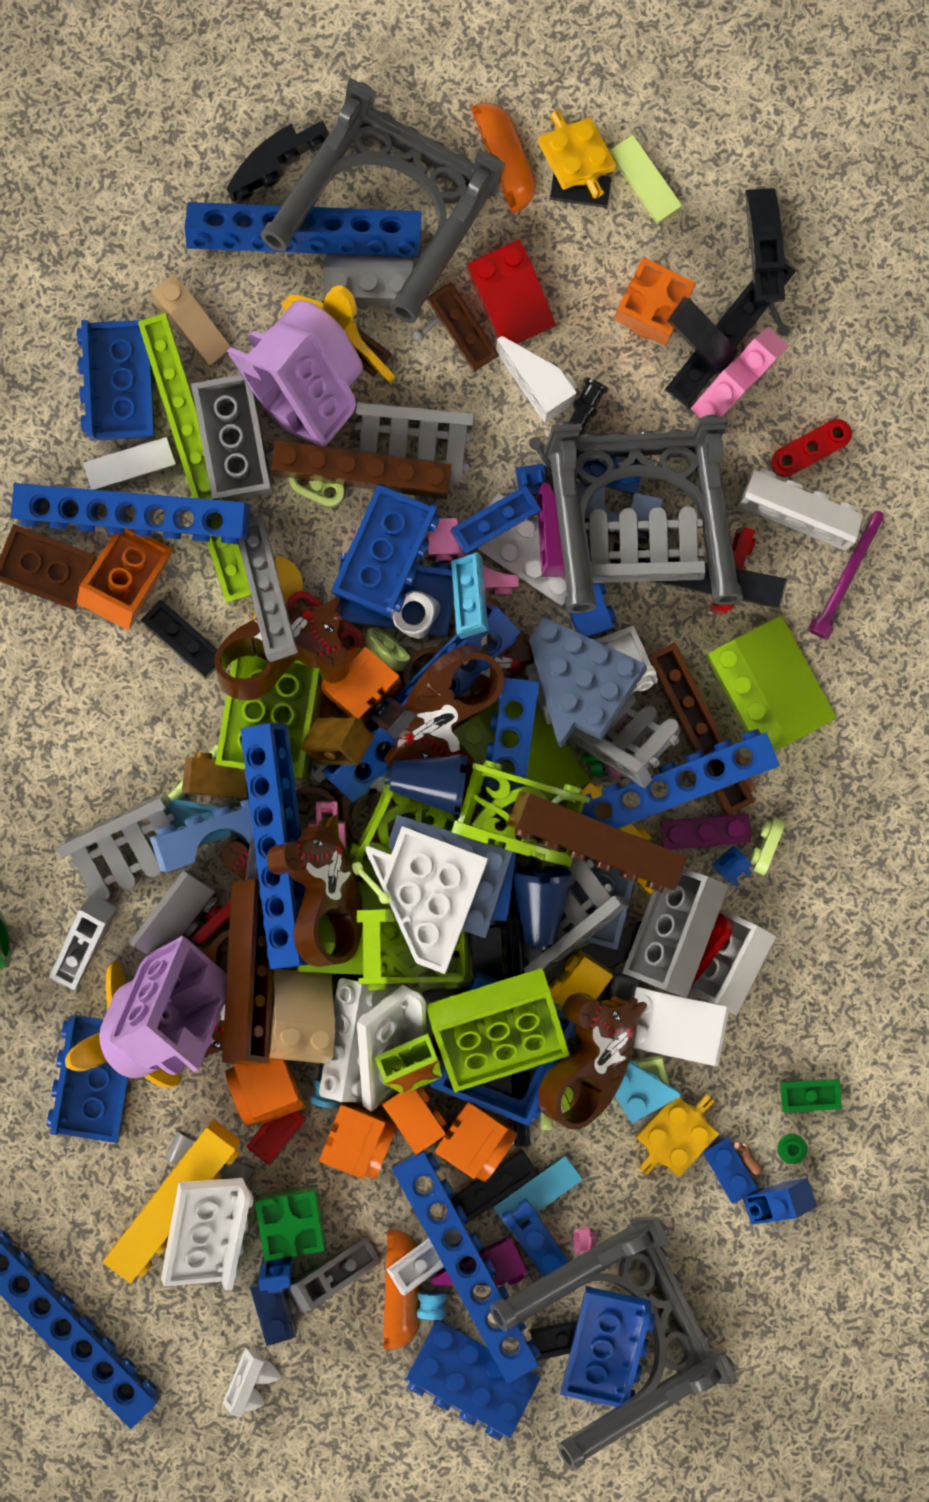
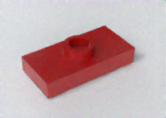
M231 900L222 909L217 905L205 916L208 922L192 936L199 944L205 943L230 919Z
M296 1111L265 1123L246 1147L270 1166L307 1118Z

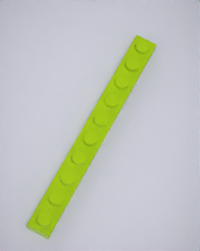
M163 313L138 321L192 497L213 500L195 402L168 315ZM219 513L215 514L211 519L212 527L217 530L223 524V518ZM210 536V542H207L225 602L230 603L251 596L239 544L221 543V537Z

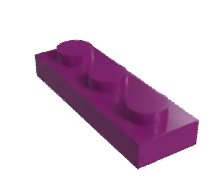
M749 813L660 821L662 846L669 850L752 842Z

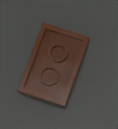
M13 524L0 556V582L76 611L79 587L94 565L97 556Z

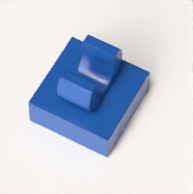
M544 463L515 468L518 489L526 485L532 496L537 495L542 483H547Z
M732 846L711 864L718 874L729 884L732 883L735 886L740 885L736 878L743 872L748 876L751 875V870L749 869L752 865L751 862L735 846Z

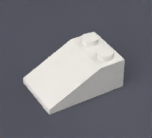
M503 336L497 339L496 352L544 423H547L573 405L577 385L569 373L564 375L557 366Z
M636 987L634 998L638 999L637 1003H647V1007L636 1023L633 1048L712 1066L719 1065L730 1007L689 997L685 998L655 989Z

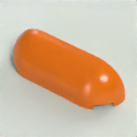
M480 103L471 106L472 114L487 152L496 155L505 163L500 185L512 214L521 211L531 202L535 193L536 183L510 115L496 104Z
M398 1230L387 1231L386 1269L418 1246L417 1242L407 1233ZM387 1270L385 1274L384 1349H398L407 1345L415 1337L419 1329L420 1318L417 1317V1310L420 1308L418 1292L421 1291V1284L405 1296L401 1295Z

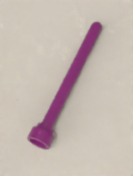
M875 511L872 514L822 614L818 615L816 619H812L807 629L810 633L825 640L829 639L834 630L832 619L883 521L884 514L881 511Z

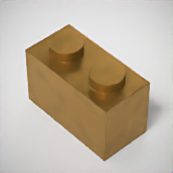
M357 717L316 718L300 748L316 763L321 765H359L374 735L366 728V724Z
M195 752L194 757H185L182 793L246 798L247 780L245 778V770L215 765L216 759H212V753Z

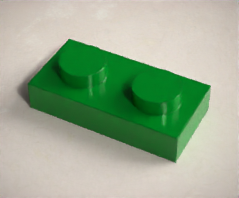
M838 1078L779 1082L781 1112L842 1109L840 1079Z

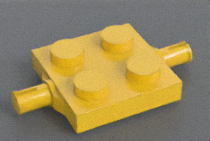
M554 111L550 114V119L553 121L556 129L539 136L538 144L563 190L575 185H587L592 197L596 199L598 196L599 198L604 194V190H602L597 179L602 175L615 171L616 163L591 117L576 123L567 124L561 111Z
M705 1094L693 1106L684 1102L679 1097L659 1108L635 1134V1137L646 1147L650 1154L638 1168L648 1176L651 1170L660 1163L680 1177L719 1135L707 1123L703 1115L715 1101Z

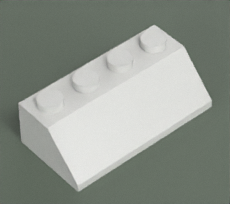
M765 469L753 470L750 474L738 507L844 551L856 542L863 514L856 512L857 508L845 502H841L840 505L831 502L828 495L818 491H814L812 494L802 490L803 485L792 480H787L785 483L776 479V474Z

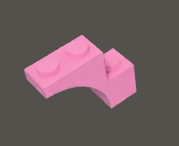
M767 327L753 339L734 362L723 370L691 407V410L700 418L711 414L723 417L746 391L780 358L789 345L772 329Z
M457 518L440 519L435 532L429 531L428 533L429 558H435L437 563L451 562L452 557L461 558L465 556L450 532L451 528L458 525ZM483 565L485 591H495L497 596L512 595V590H518V575L500 573Z

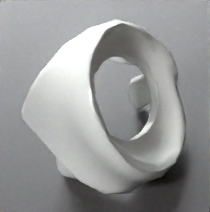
M413 590L405 594L406 599L403 607L412 601L421 603L425 608L423 621L417 625L407 624L402 618V609L400 613L395 611L392 618L395 626L401 632L410 637L420 639L426 636L438 617L440 605L432 596Z

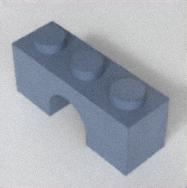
M577 482L579 500H581L589 486L582 482ZM606 487L598 490L589 500L585 509V523L589 522L591 512L596 509L605 511L607 522H619L620 513L610 511L604 503ZM634 493L629 508L636 512L637 521H649L650 511L656 507L662 508L663 499ZM637 530L638 540L648 541L649 530ZM608 531V534L619 535V531Z

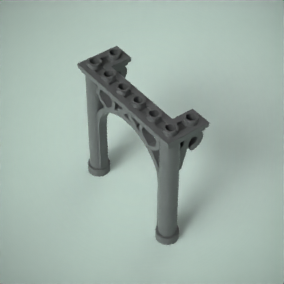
M350 78L347 84L345 103L338 115L337 123L272 222L266 224L260 235L269 247L277 251H285L329 182L343 170L359 165H379L404 173L427 192L435 206L438 217V228L434 237L390 305V309L396 317L407 323H414L422 312V304L485 202L491 196L495 197L497 194L505 163L496 155L486 153L481 149L477 152L474 163L466 156L450 151L442 143L436 140L432 141L420 134L415 128L405 126L396 121L390 114L376 110L374 108L376 91L372 90L366 83ZM366 137H372L383 143L385 148L378 152H368L361 140ZM351 143H354L356 154L343 157ZM394 146L405 153L394 151V156L390 155L391 147ZM422 162L434 168L430 178L427 176V169L423 166ZM439 178H447L458 186V190L455 192H440L435 181ZM458 202L447 219L445 203Z
M713 414L698 418L693 431L686 432L674 429L665 433L642 431L639 434H625L624 432H615L603 436L588 433L580 437L582 423L572 424L571 422L564 421L551 426L544 449V457L548 456V460L551 461L567 596L565 597L567 612L582 614L596 608L585 526L586 506L591 497L605 485L622 478L635 476L653 477L667 481L679 487L694 501L701 519H703V534L713 602L717 605H730L743 599L742 586L738 584L720 468V462L723 458L722 435L728 424V416L718 417ZM661 455L658 466H655V461L649 460L644 456ZM611 457H628L625 461L618 463L616 469L612 470L614 464ZM671 457H682L688 461L689 468L681 473H677L667 466L666 460ZM588 461H599L605 466L606 472L597 478L587 474L583 470L582 464ZM694 471H697L700 490L688 480ZM577 479L589 486L581 500H579Z
M634 1217L630 1219V1224L627 1225L628 1228L505 1300L501 1298L490 1305V1311L495 1322L502 1331L506 1332L581 1286L594 1281L610 1282L622 1287L633 1297L651 1300V1313H655V1322L652 1330L655 1356L651 1374L643 1388L632 1398L557 1444L561 1458L572 1471L583 1466L585 1460L692 1392L700 1393L706 1391L717 1383L735 1384L738 1382L732 1360L725 1354L713 1353L708 1345L709 1338L706 1332L699 1327L695 1319V1309L685 1299L682 1292V1283L678 1276L673 1274L668 1264L669 1256L662 1247H667L671 1243L667 1237L668 1229L658 1217ZM621 1260L618 1276L600 1273ZM634 1260L640 1261L646 1273L645 1280L641 1285H636L629 1281V1266ZM655 1282L663 1300L654 1298L651 1293H646L645 1295L643 1291L649 1290ZM669 1314L679 1332H664L665 1329H669L667 1324ZM674 1338L679 1340L684 1350V1357L677 1364L666 1357L668 1344ZM665 1367L677 1371L676 1374L660 1383Z

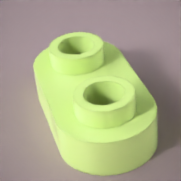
M289 477V484L295 493L322 506L333 508L341 504L344 499L345 490L341 484L309 481L307 485L303 486L298 483L299 479ZM328 488H333L336 494L334 497L328 498L325 496V491Z
M369 628L364 638L367 648L394 672L405 670L410 656L388 632L379 628Z
M773 817L771 821L766 820L760 832V836L764 837L760 849L754 848L749 860L753 865L752 871L761 875H765L782 835L785 820Z

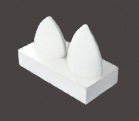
M245 1348L223 1401V1405L231 1415L242 1417L243 1412L253 1411L263 1406L264 1400L261 1394L254 1388V1385L269 1384L281 1379L276 1367L269 1361L261 1358L256 1351Z

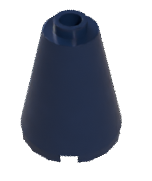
M453 755L393 761L392 767L386 766L384 784L390 785L389 791L452 815H460L468 756Z
M535 866L514 868L513 884L524 942L530 944V948L533 950H547L548 945L555 943L572 882L570 870L545 866V869H535Z

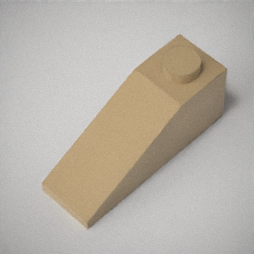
M174 274L151 291L154 306L162 314L166 313L168 315L170 324L209 367L227 354V350L231 346L193 295Z

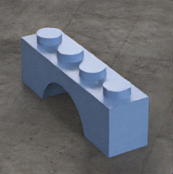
M249 798L241 800V806L231 810L229 805L217 808L212 811L213 816L204 819L202 815L184 820L186 824L184 826L175 828L174 824L157 829V835L151 836L150 840L160 871L169 872L195 863L196 851L202 839L218 829H228L235 833L244 843H250L252 818L248 805Z

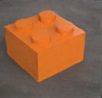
M425 1086L404 1094L396 1091L382 1104L416 1155L445 1136V1126L448 1124V1120L438 1106L433 1109L428 1102L431 1099V1095Z

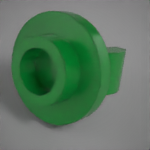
M587 752L581 755L583 762H590L592 776L604 775L605 767L603 762Z
M787 1134L779 1140L777 1152L784 1162L797 1164L806 1157L807 1144L799 1135Z

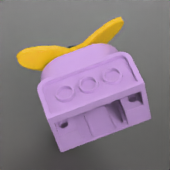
M342 285L332 287L326 294L324 303L300 295H288L282 302V307L286 312L273 327H270L265 334L252 331L248 335V339L253 346L248 354L232 347L227 350V353L273 424L277 428L323 447L327 446L354 412L356 399L350 387L363 371V364L356 350L388 382L392 383L395 379L392 372L361 339L354 322L357 318L355 298Z
M184 936L151 952L141 962L134 980L126 983L124 971L119 961L111 962L106 972L108 1010L101 1024L100 1033L94 1034L76 1044L66 1055V1067L73 1071H86L108 1062L115 1071L128 1078L145 1077L147 1080L163 1088H172L179 1085L181 1082L179 1072L183 1071L186 1065L194 1072L198 1071L206 1050L212 1043V1035L221 1019V1011L225 1003L227 974Z

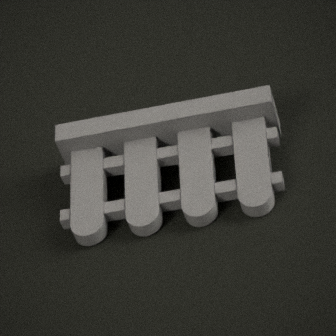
M357 402L356 414L362 415V423H356L355 430H361L359 452L377 454L379 432L390 433L388 455L406 458L408 435L419 436L417 459L452 464L450 483L459 482L463 471H469V464L464 463L466 441H472V434L466 432L467 426H473L474 414ZM380 417L391 418V426L379 425ZM409 420L420 421V429L408 428ZM438 423L450 424L449 432L438 431ZM437 438L448 439L446 462L435 461Z
M656 507L650 511L649 521H637L636 512L633 509L626 508L620 512L619 522H607L605 511L596 509L591 512L589 522L585 523L586 532H590L589 557L593 583L704 580L705 561H698V558H704V548L698 549L697 528H703V519H697L696 511L692 507H683L679 511L678 520H667L665 510ZM667 529H679V549L668 550ZM637 530H649L650 550H638ZM608 531H619L620 551H608ZM680 558V562H668V559ZM650 559V563H638V560ZM609 560H620V563L609 564Z
M631 694L602 740L575 728L568 741L645 789L652 781L647 769L650 766L655 768L660 763L657 758L670 744L676 746L679 742L678 735L681 729L678 722L674 719H668L660 726L657 725L659 715L652 706L644 707L639 713L634 711L638 704L634 695ZM627 718L631 719L632 721L619 735L615 733ZM648 731L653 733L641 747L636 746Z
M166 791L67 838L58 845L56 849L61 858L70 855L72 860L68 863L71 869L77 867L87 885L83 888L85 895L91 893L106 901L111 895L109 884L117 881L122 889L129 890L137 881L134 872L143 869L148 877H156L160 874L161 871L153 846L146 833L154 830L157 834V829L173 824L172 821L176 819L173 812L167 813L166 807L171 802ZM148 818L150 823L142 826L139 821ZM122 830L124 835L116 838L114 833ZM96 842L98 848L90 851L88 846ZM127 842L138 862L131 865L120 847ZM100 855H103L112 874L104 877L95 860Z
M573 858L571 867L568 866L572 873L571 886L578 882L589 896V899L582 904L571 888L569 889L563 911L567 917L560 922L555 943L544 951L533 950L530 948V944L524 942V963L526 961L529 962V965L523 969L526 973L543 968L544 974H546L630 906L623 896L611 895V892L614 890L613 886L610 883L606 885L602 883L593 870L595 862L592 859L583 862ZM596 906L597 909L593 913L589 914L588 911L592 907ZM508 911V915L517 914L514 911ZM500 920L504 928L501 934L504 938H507V921ZM573 924L574 928L567 933L565 929Z

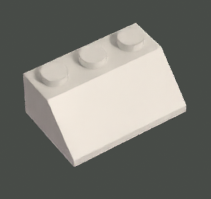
M720 908L719 913L729 917L733 923L732 935L691 987L690 992L710 1003L730 1007L729 1012L737 1016L776 936Z

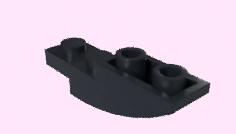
M321 121L299 133H296L291 123L262 142L243 161L226 189L231 201L236 199L238 201L246 200L254 194V190L262 186L264 188L274 186L280 181L279 178L283 176L280 164H292L301 157L300 154L311 150V152L318 151L329 135L324 122Z
M775 188L748 189L745 191L748 241L752 259L754 304L784 302L783 270L785 268L776 191Z

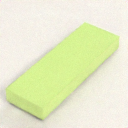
M634 135L609 150L617 167L657 225L682 208V204Z

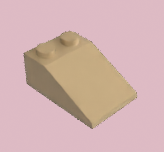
M280 968L274 969L269 1058L325 1064L334 1055L335 1016L332 974L298 972L297 970Z

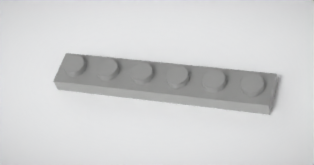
M261 514L250 518L248 539H239V546L265 654L270 663L296 654L298 650L266 524Z

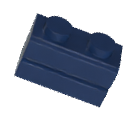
M253 1281L250 1290L266 1346L295 1338L297 1327L286 1290L280 1293H268V1290L260 1291L259 1281Z

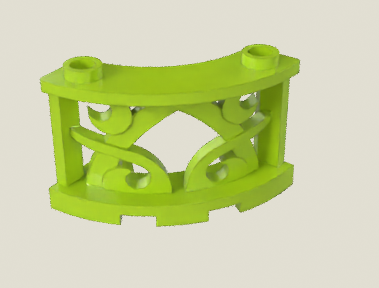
M485 760L484 765L473 763V772L459 819L454 821L451 833L503 847L504 843H506V850L571 867L573 858L568 856V849L559 847L558 851L541 845L543 839L536 842L534 838L531 841L522 837L520 839L515 838L516 835L514 833L516 829L507 825L510 815L502 810V808L516 801L519 791L531 793L547 800L541 790L555 794L549 801L559 805L560 801L568 800L566 808L581 814L584 803H589L590 797L581 795L582 788L565 784L564 788L561 789L501 771L503 765ZM484 776L492 777L499 782V787L496 790H491L486 786L487 793L495 798L490 803L479 797ZM508 780L521 783L526 786L518 787L510 791V784ZM478 802L484 808L476 816L472 824H470L476 803ZM496 813L506 822V827L501 831L495 828V824L500 821L493 817Z
M384 774V777H383V779H382V783H383V784H384V780H385V774ZM385 784L382 795L365 831L357 844H351L347 854L352 864L360 862L365 873L370 878L379 881L371 862L363 858L366 853L367 846L392 854L388 845L389 834L387 824L395 819L397 815L401 816L415 811V820L422 822V809H426L425 817L428 815L434 817V821L430 825L446 830L447 824L453 821L455 815L389 791L390 785ZM392 797L397 805L386 811ZM376 830L380 842L371 841Z
M388 909L357 910V923H363V978H358V984H368V990H386V984L444 983V989L462 988V982H471L469 933L461 931L459 945H456L454 950L460 953V972H446V974L429 968L435 977H417L428 968L417 963L411 967L407 966L392 949L393 946L399 944L404 938L393 911ZM393 926L396 930V935L394 938L388 941L387 937L393 936L390 932V929ZM451 958L450 963H455L453 958ZM381 963H382V965H383V972H382V973H381ZM393 970L403 977H391Z

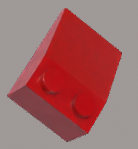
M520 239L467 263V274L498 338L503 336L518 344L556 326L533 265Z

